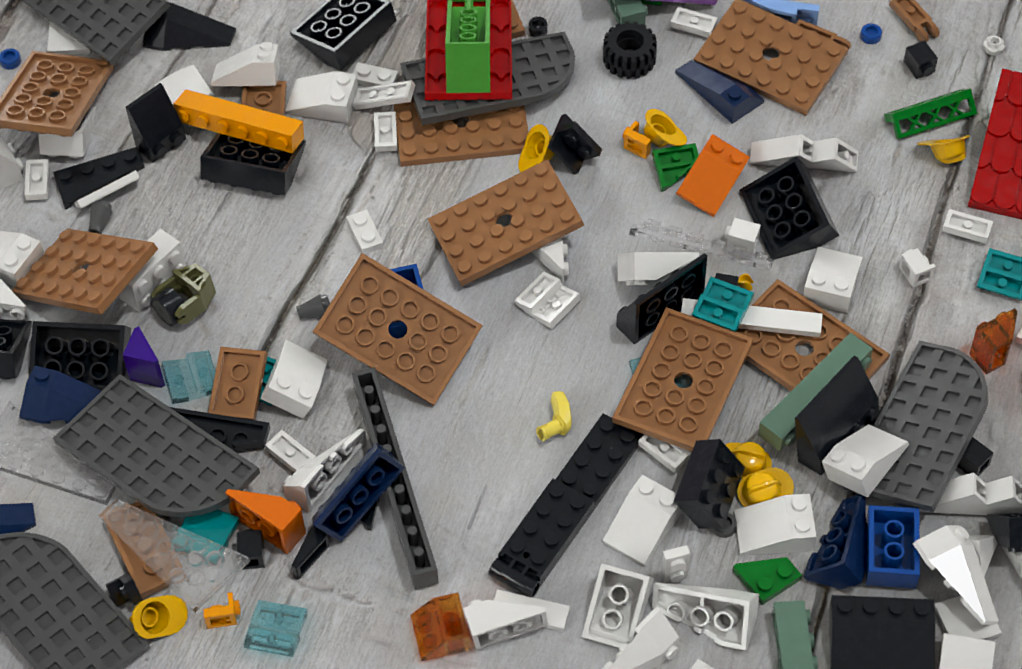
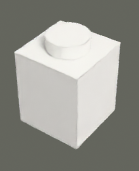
M734 218L732 226L728 225L725 231L724 238L728 239L727 248L753 255L759 240L761 225Z

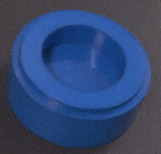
M870 23L861 28L860 38L863 42L876 44L881 40L882 29L878 25Z
M6 49L0 53V64L4 69H14L20 65L21 57L16 49Z

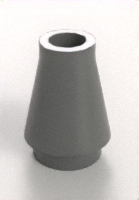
M97 200L91 205L89 232L102 234V230L113 213L111 204Z
M319 294L302 305L296 306L300 320L323 316L330 302L327 295L321 296Z

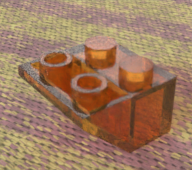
M1015 308L1008 312H1001L995 319L989 322H982L976 328L969 355L985 374L1006 364L1013 341L1018 312Z
M458 592L434 597L410 615L421 662L471 650L470 636Z

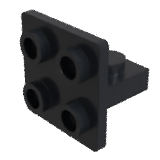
M567 114L561 115L548 148L576 174L579 173L583 161L600 156L602 148L576 121L573 122Z

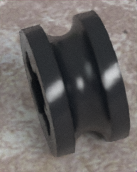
M533 17L530 19L529 33L532 37L547 34V21L543 17Z

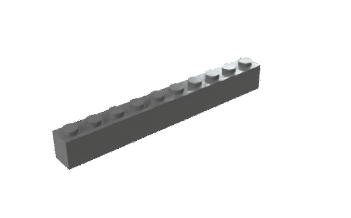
M375 367L352 373L355 394L371 446L373 447L375 443L379 444L405 467ZM405 467L386 489L385 493L413 586L416 590L438 584L439 580L436 563Z

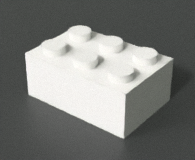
M161 228L147 240L148 242H154L158 250L119 294V298L139 313L152 303L150 295L153 290L173 276V270L182 269L186 266L181 243Z

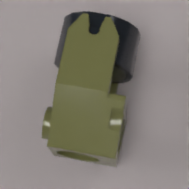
M197 263L185 266L182 269L173 270V276L157 286L150 295L155 311L169 326H173L176 323L180 325L188 324L207 309L216 294L210 273ZM182 292L189 300L184 302L179 294Z

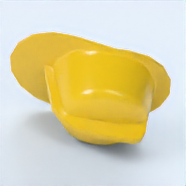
M658 109L647 110L644 134L647 138L651 139L652 143L659 147H664L668 144L675 146L686 144V135L674 124L667 114Z
M537 124L528 132L518 162L520 172L547 159L549 161L554 156V153L548 148L552 135L549 134L546 126Z
M970 135L954 139L920 141L917 144L930 145L935 157L940 162L954 163L966 158L965 138L970 137Z
M755 442L725 444L745 466L742 479L751 473L772 468V460L769 454L759 444Z
M776 467L763 469L745 476L740 481L737 489L738 499L744 507L784 495H793L794 484L790 475L783 469Z
M163 595L147 598L138 603L129 620L133 623L134 630L139 636L145 639H152L179 632L187 621L188 610L181 598L175 595Z

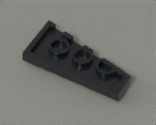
M137 146L54 171L53 174L66 210L72 207V203L131 172H138L144 169L145 166Z

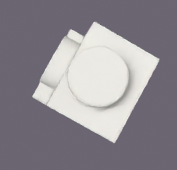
M918 248L907 250L902 254L899 269L912 288L933 280L936 266L934 263L930 265L928 258L922 255Z

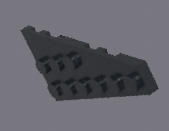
M170 407L233 451L265 448L270 431V423Z

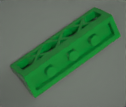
M971 88L953 91L885 113L884 116L886 122H892L896 139H901L975 115L977 110ZM967 99L970 111L963 113L957 107L962 100ZM943 106L951 110L946 119L937 116ZM924 112L931 116L927 125L917 122ZM903 119L912 122L908 131L901 132L899 121Z

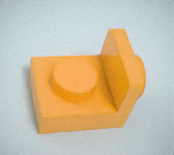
M634 121L623 132V148L646 159L650 155L651 139L643 134H639V122Z
M233 592L227 593L228 605H213L210 608L203 609L207 629L237 625V615H241L239 600L234 599Z

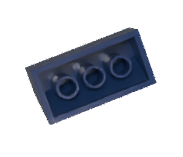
M375 443L356 467L350 471V474L335 488L326 502L319 507L312 517L313 525L342 542L405 467L388 450Z

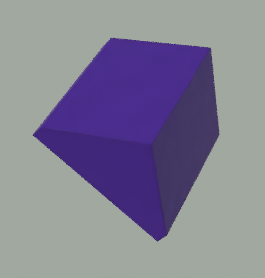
M138 326L134 328L123 353L130 381L162 388L165 386L159 361Z

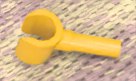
M747 273L740 275L738 285L743 289L751 291L753 287L750 283H754L750 275Z

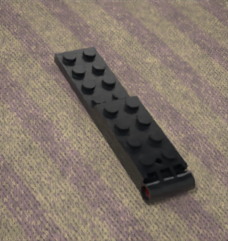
M603 413L557 478H552L498 553L499 558H496L492 563L488 574L528 597H534L639 447L638 441L644 434L612 423V418Z

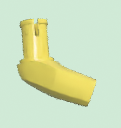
M556 391L552 393L553 419L549 423L536 428L537 436L542 441L556 434L564 436L571 429V408L564 392Z

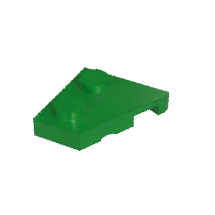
M696 143L652 151L661 192L667 190L688 174L699 155Z
M787 557L733 565L734 573L750 592L759 594L761 605H764L802 580V574Z

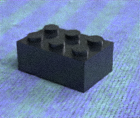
M721 439L697 440L673 502L699 529L723 528L745 466Z

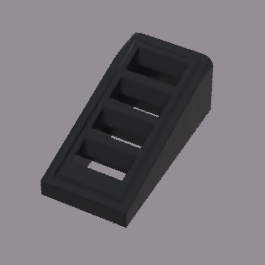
M314 525L310 528L291 565L294 578L297 580L306 573L330 546L328 534Z

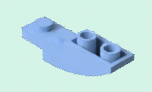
M743 0L794 24L801 19L817 26L820 5L789 0Z

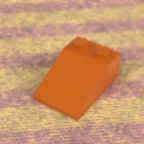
M712 134L676 194L714 217L750 156Z
M228 489L225 492L230 499L228 506L231 515L239 517V522L249 529L262 530L263 538L284 553L288 554L306 534L302 508L295 501L291 500L289 502L281 496Z

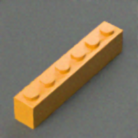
M187 89L173 103L181 122L184 124L293 154L304 139L303 121Z

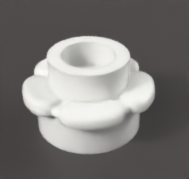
M989 36L983 43L984 49L989 55H998L1005 47L1003 39L998 36Z

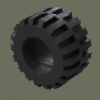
M624 22L622 25L620 23L616 24L615 28L611 27L609 32H606L603 40V62L606 69H610V73L613 75L617 74V77L620 78L624 76L626 79H631V77L640 78V75L645 76L648 74V71L653 69V65L656 63L657 41L656 35L653 34L650 28L646 29V25H638V22Z

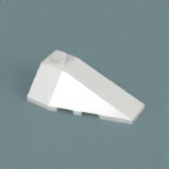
M360 428L298 468L293 475H289L283 486L286 499L295 501L302 509L310 512L366 444L365 430Z
M946 525L913 543L930 569L937 568L946 578L943 583L948 588L951 587L960 593L961 603L981 625H994L999 622L974 545L969 539L968 532L963 527Z
M654 583L652 608L658 607L664 615L677 622L685 623L694 628L693 631L707 635L721 646L747 650L757 620L759 594L734 589Z
M656 607L635 628L636 635L629 644L623 643L619 648L614 663L609 661L602 669H654L662 665L667 659L671 660L679 650V636L661 609Z

